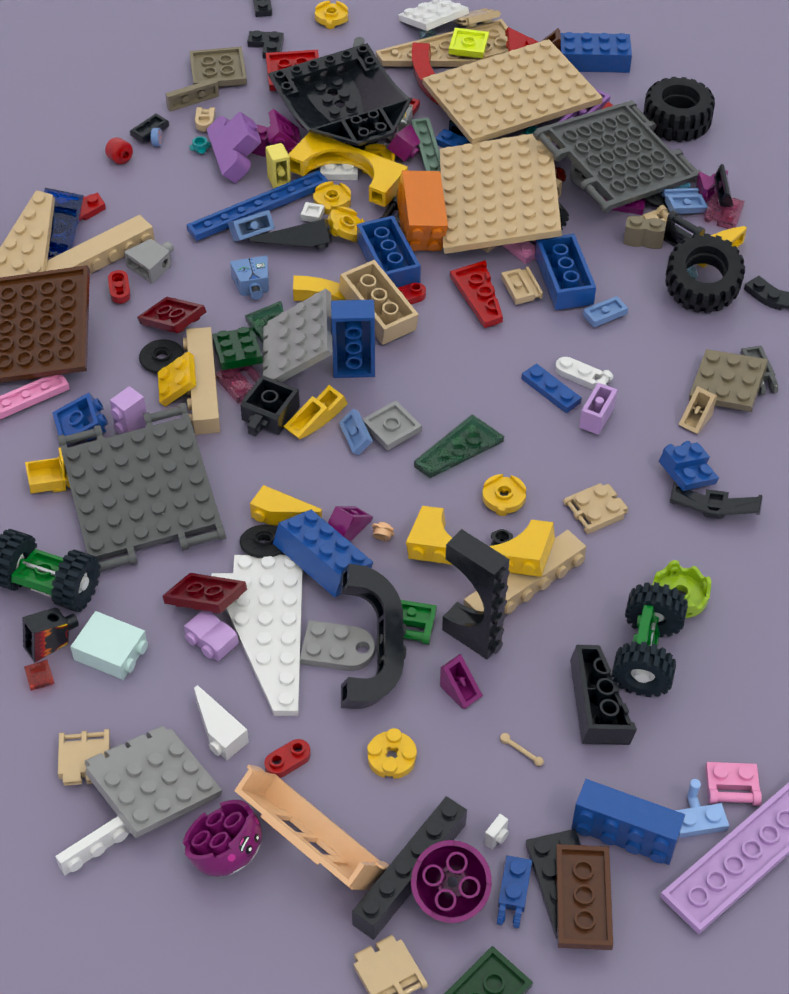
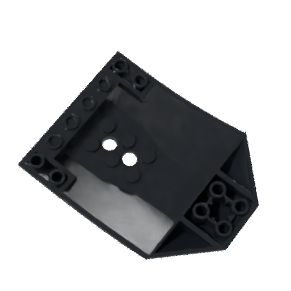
M368 43L268 73L281 99L303 129L310 133L355 146H362L393 136L412 101V97L409 98L389 77ZM343 103L345 106L339 108L338 106H335V104Z

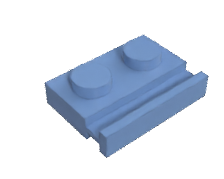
M698 188L663 190L662 197H665V203L670 212L674 210L679 214L705 213L708 208L702 195L698 193Z

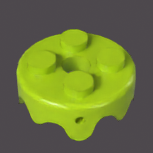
M672 560L663 570L656 572L652 585H654V582L659 583V586L663 587L664 584L670 585L669 589L671 590L676 588L686 593L684 597L688 602L686 618L697 616L707 607L711 592V578L709 576L704 577L696 566L683 568L680 566L679 561Z

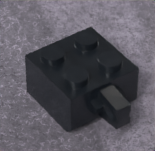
M261 375L240 405L242 420L249 423L247 425L248 434L256 437L262 429L279 435L284 429V425L300 407L299 389Z

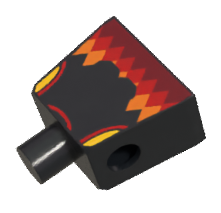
M55 607L22 617L23 647L34 663L69 643V630L79 626L75 614L64 617L60 610Z

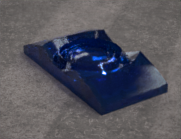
M45 188L44 192L52 194L55 198L48 257L53 258L74 247L84 195Z

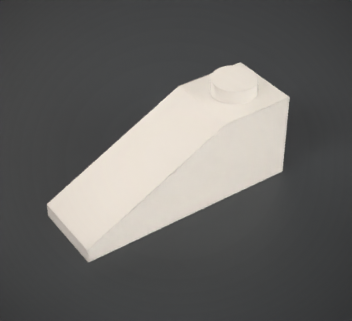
M197 685L194 688L195 698L210 743L209 747L215 755H221L227 761L249 743L248 731Z

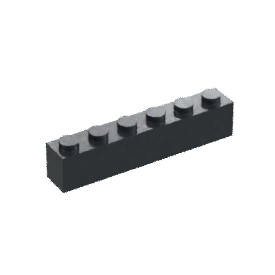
M447 796L442 800L352 910V925L373 940L377 937L412 893V871L418 857L431 845L441 841L454 840L466 825V808Z

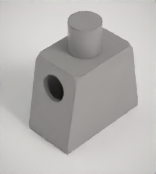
M149 239L124 252L126 267L153 284L171 267L170 253L174 251V247L169 241L160 245L154 240Z

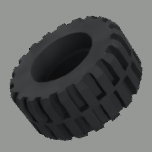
M687 77L664 78L661 81L655 82L648 89L643 114L656 124L654 133L658 137L666 138L668 141L676 140V142L686 140L687 142L693 138H700L711 127L715 98L708 87L705 88L703 83H698L695 79L691 78L690 80Z
M704 233V236L695 234L692 235L691 239L687 237L682 240V243H678L669 256L665 283L671 296L674 295V301L678 304L682 303L683 308L687 310L692 308L694 312L700 313V310L705 311V313H712L713 309L720 311L723 309V306L728 307L739 294L745 274L744 258L742 255H739L740 251L736 246H731L732 242L727 239L724 241L718 235L713 237L710 236L711 234ZM695 264H708L718 269L723 278L714 283H702L692 278L687 269Z

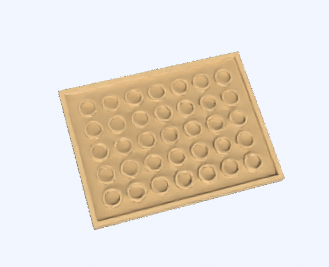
M549 39L423 78L424 87L472 145L602 104L603 97Z
M523 134L515 137L478 142L473 145L464 144L440 149L441 180L448 221L446 236L443 237L444 254L562 236L553 154L540 140H536L533 134Z

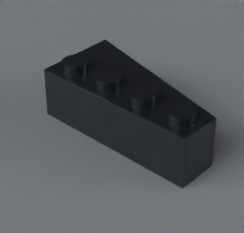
M576 645L570 659L582 744L630 745L637 728L635 723L631 722L629 718V710L626 703L622 702L619 695V687L611 677V669L600 645Z

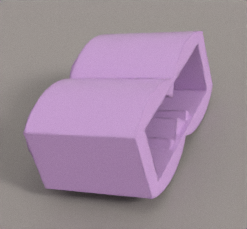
M202 610L184 625L185 639L192 646L197 645L200 647L203 654L209 659L213 658L216 661H220L239 644L237 633L210 611Z

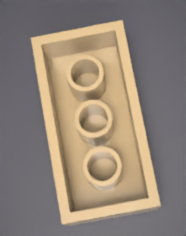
M375 260L340 274L339 291L346 300H374L375 337L382 345L416 330L419 314Z

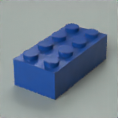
M560 33V52L579 72L630 73L632 60L630 34Z
M394 215L357 224V243L367 262L375 260L397 288L411 283H420L421 266Z
M575 234L536 240L535 259L555 310L594 305L596 285Z
M374 300L331 301L334 378L375 377Z
M312 509L278 524L273 544L334 598L342 595L341 572L348 564L372 568L373 561Z
M585 779L575 805L571 829H575L582 836L597 838L607 845H616L624 848L631 854H640L656 863L670 865L686 814Z

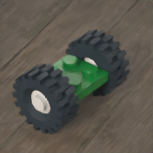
M13 529L4 530L3 534H0V587L16 591L19 587L25 586L52 595V601H54L55 605L75 612H81L82 609L87 607V602L91 601V596L95 594V587L99 583L97 580L101 573L99 571L101 568L99 558L75 549L70 550L68 555L62 558L36 549V539L32 535Z
M647 582L644 583V587L639 584L636 586V589L633 588L631 593H629L625 618H627L628 624L632 623L631 627L633 629L638 628L639 630L638 634H634L631 646L626 643L623 644V648H618L612 669V677H614L613 681L615 683H619L618 687L621 689L626 688V692L630 694L633 691L638 696L645 694L646 697H651L654 694L658 697L661 696V693L665 695L672 688L676 660L672 659L673 655L671 653L666 654L665 648L658 649L657 646L659 637H664V634L670 637L673 636V633L678 634L683 629L688 602L687 599H684L685 596L682 593L678 594L676 588L669 589L670 585L664 584L663 587L659 586L657 582H654V585H650Z

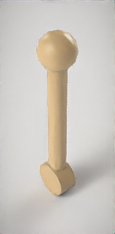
M501 734L500 741L503 744H510L532 759L536 766L543 765L544 760L542 757H536L512 741L509 734Z

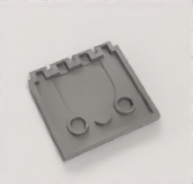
M325 288L315 293L310 298L269 320L268 324L263 327V376L283 382L332 355L330 291Z
M164 726L157 727L147 732L146 735L142 734L125 743L126 746L122 743L105 751L104 755L100 753L85 760V774L135 838L220 797L222 789L172 729L166 730Z

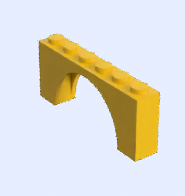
M310 132L288 154L290 157V172L305 176L311 170L327 164H349L362 169L372 179L369 185V202L386 207L397 195L402 170H408V167Z
M421 507L406 541L408 559L453 565L446 560V544L452 537L445 530L444 508ZM531 519L529 525L521 534L505 543L490 547L509 558L510 573L541 577L555 540L554 522Z

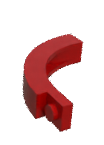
M413 42L412 62L416 81L425 95L438 104L423 85V78L435 74L430 65L432 56L430 43Z

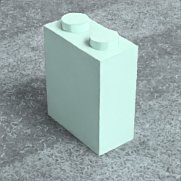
M95 611L70 647L75 661L124 680L128 672L131 673L140 654L143 655L145 653L148 642L145 630Z

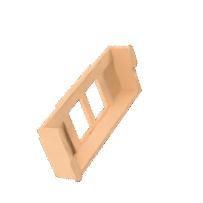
M248 764L247 768L249 770L234 791L262 814L260 817L314 863L317 865L321 863L351 890H370L388 868L389 864L380 861L276 774L267 773L258 766ZM282 820L290 821L303 833L294 831ZM309 842L317 843L330 855L322 854Z

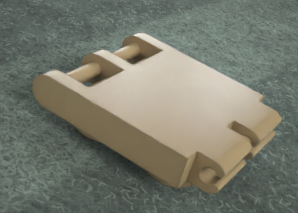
M483 8L471 11L469 14L455 19L456 21H453V23L460 24V26L474 27L477 26L478 22L483 24L492 22V19L500 17L501 13L498 10Z
M599 483L563 500L564 505L569 506L573 511L574 518L585 527L584 531L587 534L624 519V515L628 513L629 509L620 497H616L618 494L610 484L602 485Z
M104 729V732L88 733L86 730L80 734L65 735V732L59 733L58 777L63 779L64 786L82 784V777H86L87 784L92 783L85 774V760L100 753L104 755V752L110 749V729ZM93 737H104V738H102V739H90V740H88V738H93ZM80 738H81V740H77V741H65V740H68V739H80Z
M390 935L375 943L377 952L373 950L372 946H369L354 954L356 960L354 970L368 994H410L419 988L425 989L428 987L424 976L402 939L396 941L394 936Z

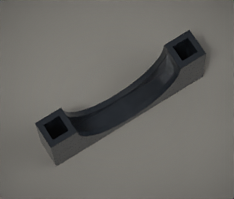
M461 529L446 544V560L458 568L472 583L481 598L484 611L473 610L456 602L443 616L442 630L477 654L488 659L493 653L497 654L503 645L502 634L504 632L503 622L506 616L504 611L507 604V580L510 574L509 558Z

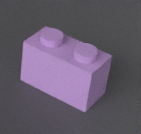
M597 383L581 410L579 428L599 435L615 408L618 389Z
M129 386L110 399L111 414L114 420L113 427L118 434L146 427L143 413H146L144 396Z

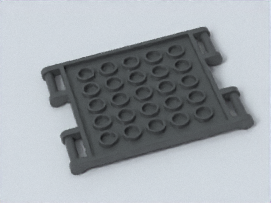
M633 100L540 127L533 133L534 138L544 144L557 162L561 161L564 157H568L587 179L580 184V188L590 194L601 206L600 209L604 214L614 208L663 192L664 189H672L692 181L697 182L698 172L700 171L683 156V152L680 149L671 151L653 132L656 124L650 121L637 108V104Z
M185 403L179 404L178 407L151 414L149 412L143 413L146 424L145 428L111 437H103L100 425L94 426V429L79 433L57 436L87 554L102 560L128 553L127 555L99 562L101 564L99 571L131 563V565L137 564L135 550L179 539L182 551L188 550L190 546L216 539L220 541L226 539L224 527ZM182 415V418L156 425L152 424L155 421ZM97 437L95 441L67 447V444ZM212 529H216L215 531H211V532H207V533H204V534H200V535H196V536H193V537L186 538L187 536H190V535H194V534H198V533H201V532H205V531H209V530H212Z

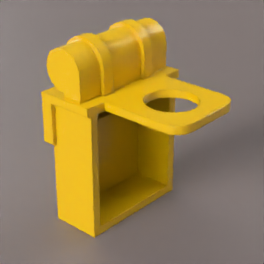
M60 447L58 448L59 456L57 458L25 462L30 494L52 490L53 493L66 491V485L70 488Z

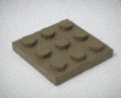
M242 46L189 51L193 85L213 78L218 81V87L247 84Z
M706 349L689 394V401L698 386L717 395L716 406L752 412L768 365V359Z

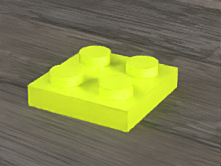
M455 28L449 46V54L483 58L489 39V32Z

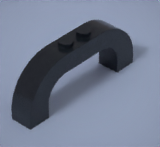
M348 564L341 572V594L358 596L365 599L372 605L377 615L376 675L366 679L348 677L341 684V708L361 709L379 702L398 683L406 657V646H404L403 639L406 634V624L403 623L402 603L394 586L382 574L369 567Z

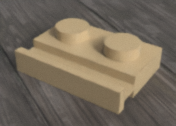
M526 267L524 270L519 268L502 272L501 279L515 305L533 301L537 297L543 298V291L529 267Z

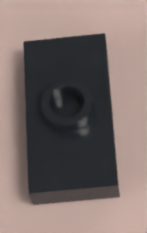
M154 114L131 129L130 136L141 143H145L151 139V130L153 128L164 130L169 126V121L158 114Z

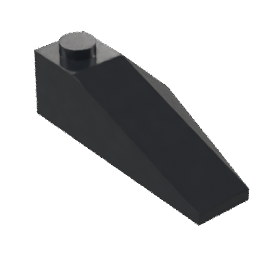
M321 219L249 237L252 242L317 247V250L327 248L328 243H332V234L330 233L328 220Z

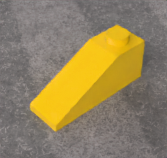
M265 485L261 487L250 502L251 518L268 525L278 526L279 522L311 509L322 518L321 508Z

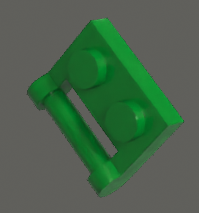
M401 600L403 623L406 626L425 628L424 632L406 629V634L403 638L422 641V644L430 645L437 605Z

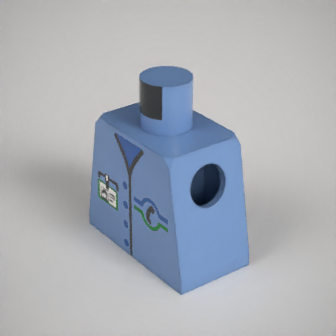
M267 255L230 261L231 277L240 295H251L252 299L258 300L263 296V293L269 291Z

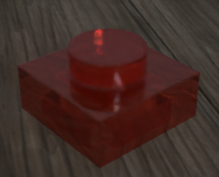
M48 659L24 666L31 691L55 684Z

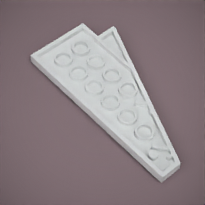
M234 555L233 573H212L211 576L246 581L247 590L229 605L225 611L238 635V639L273 715L298 716L303 570L286 555L256 558L250 555Z

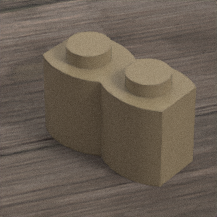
M640 216L627 217L623 244L632 247L644 246L650 249H661L666 221L658 218L645 219Z

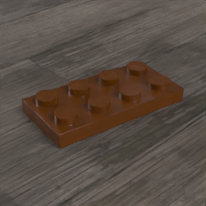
M557 844L558 948L612 950L613 924L609 846Z

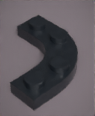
M760 276L745 283L744 290L762 304L777 310L789 308V292L777 289Z

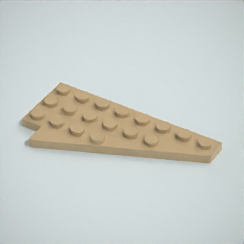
M498 19L490 23L463 28L489 32V39L483 58L449 54V46L454 31L377 50L376 57L382 66L413 67L412 43H430L431 67H460L508 52L506 48L507 36H505L508 26L502 19Z
M36 190L0 247V277L46 271L55 198L52 194Z

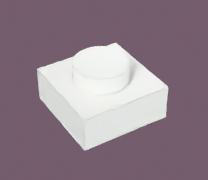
M306 202L301 212V220L309 222L321 220L324 213V205Z
M501 814L498 815L485 832L484 845L493 850L498 843L502 844L509 834L507 830L508 818Z

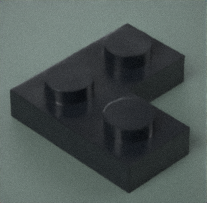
M249 31L248 47L263 48L262 56L266 59V53L282 51L284 33L276 31Z

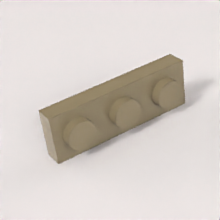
M213 78L165 93L168 110L171 112L219 97L218 81Z

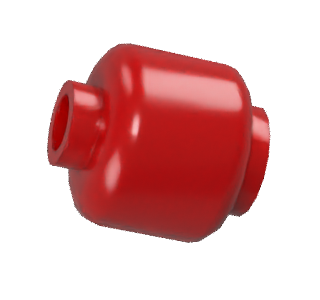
M115 137L106 144L105 153L115 163L125 164L131 159L133 148L124 139Z

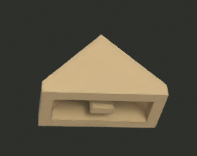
M697 386L678 425L699 434L713 416L717 395Z

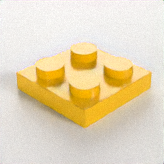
M186 352L158 372L159 403L165 407L196 386L194 355L190 352Z

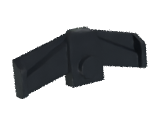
M674 483L670 503H677L701 511L705 517L721 519L725 515L756 513V515H760L763 496L728 498L729 492L706 489V494L703 495L691 490L682 491Z

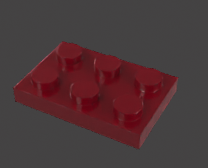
M165 297L137 318L142 325L180 333L189 324L198 321L206 313V309L201 304Z
M189 573L163 595L164 604L175 605L176 607L222 613L247 590L246 581Z

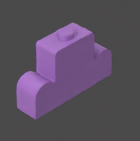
M238 112L231 120L220 116L207 128L221 173L235 184L250 169L251 161L246 157L261 143L257 131L258 126L242 112Z

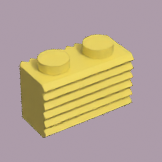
M282 143L267 146V176L274 189L291 182L290 157Z

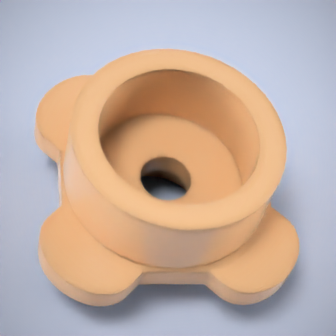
M379 522L378 524H372L373 537L378 540L389 541L395 534L393 532L394 528L388 523Z

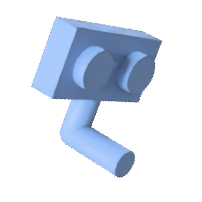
M698 779L691 780L688 789L687 799L690 808L675 810L686 814L679 838L728 831L729 828L722 803L700 806L697 796L701 783Z

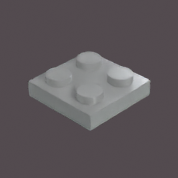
M397 401L363 418L368 432L387 451L422 432V425Z

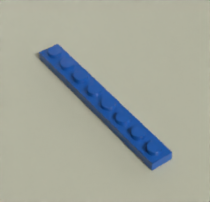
M319 170L186 224L187 231L196 241L229 228L228 222L261 211L273 210L314 193L318 185L328 182V180Z

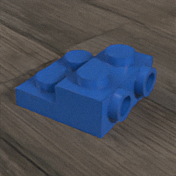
M87 393L53 411L52 414L58 435L64 434V436L79 433L94 429V426L97 425L101 426L102 433L104 434L108 421L104 414L100 412L104 409L101 401Z
M685 441L680 446L669 444L663 449L658 462L682 491L714 485L719 480L717 474L707 464L710 456L698 442L691 443L690 441Z

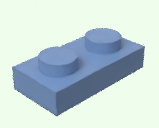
M618 296L583 309V316L593 328L628 314V307Z
M352 409L339 422L354 454L360 455L373 442L359 411Z

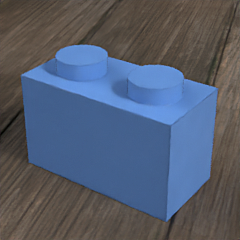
M269 210L228 222L233 241H240L275 229Z

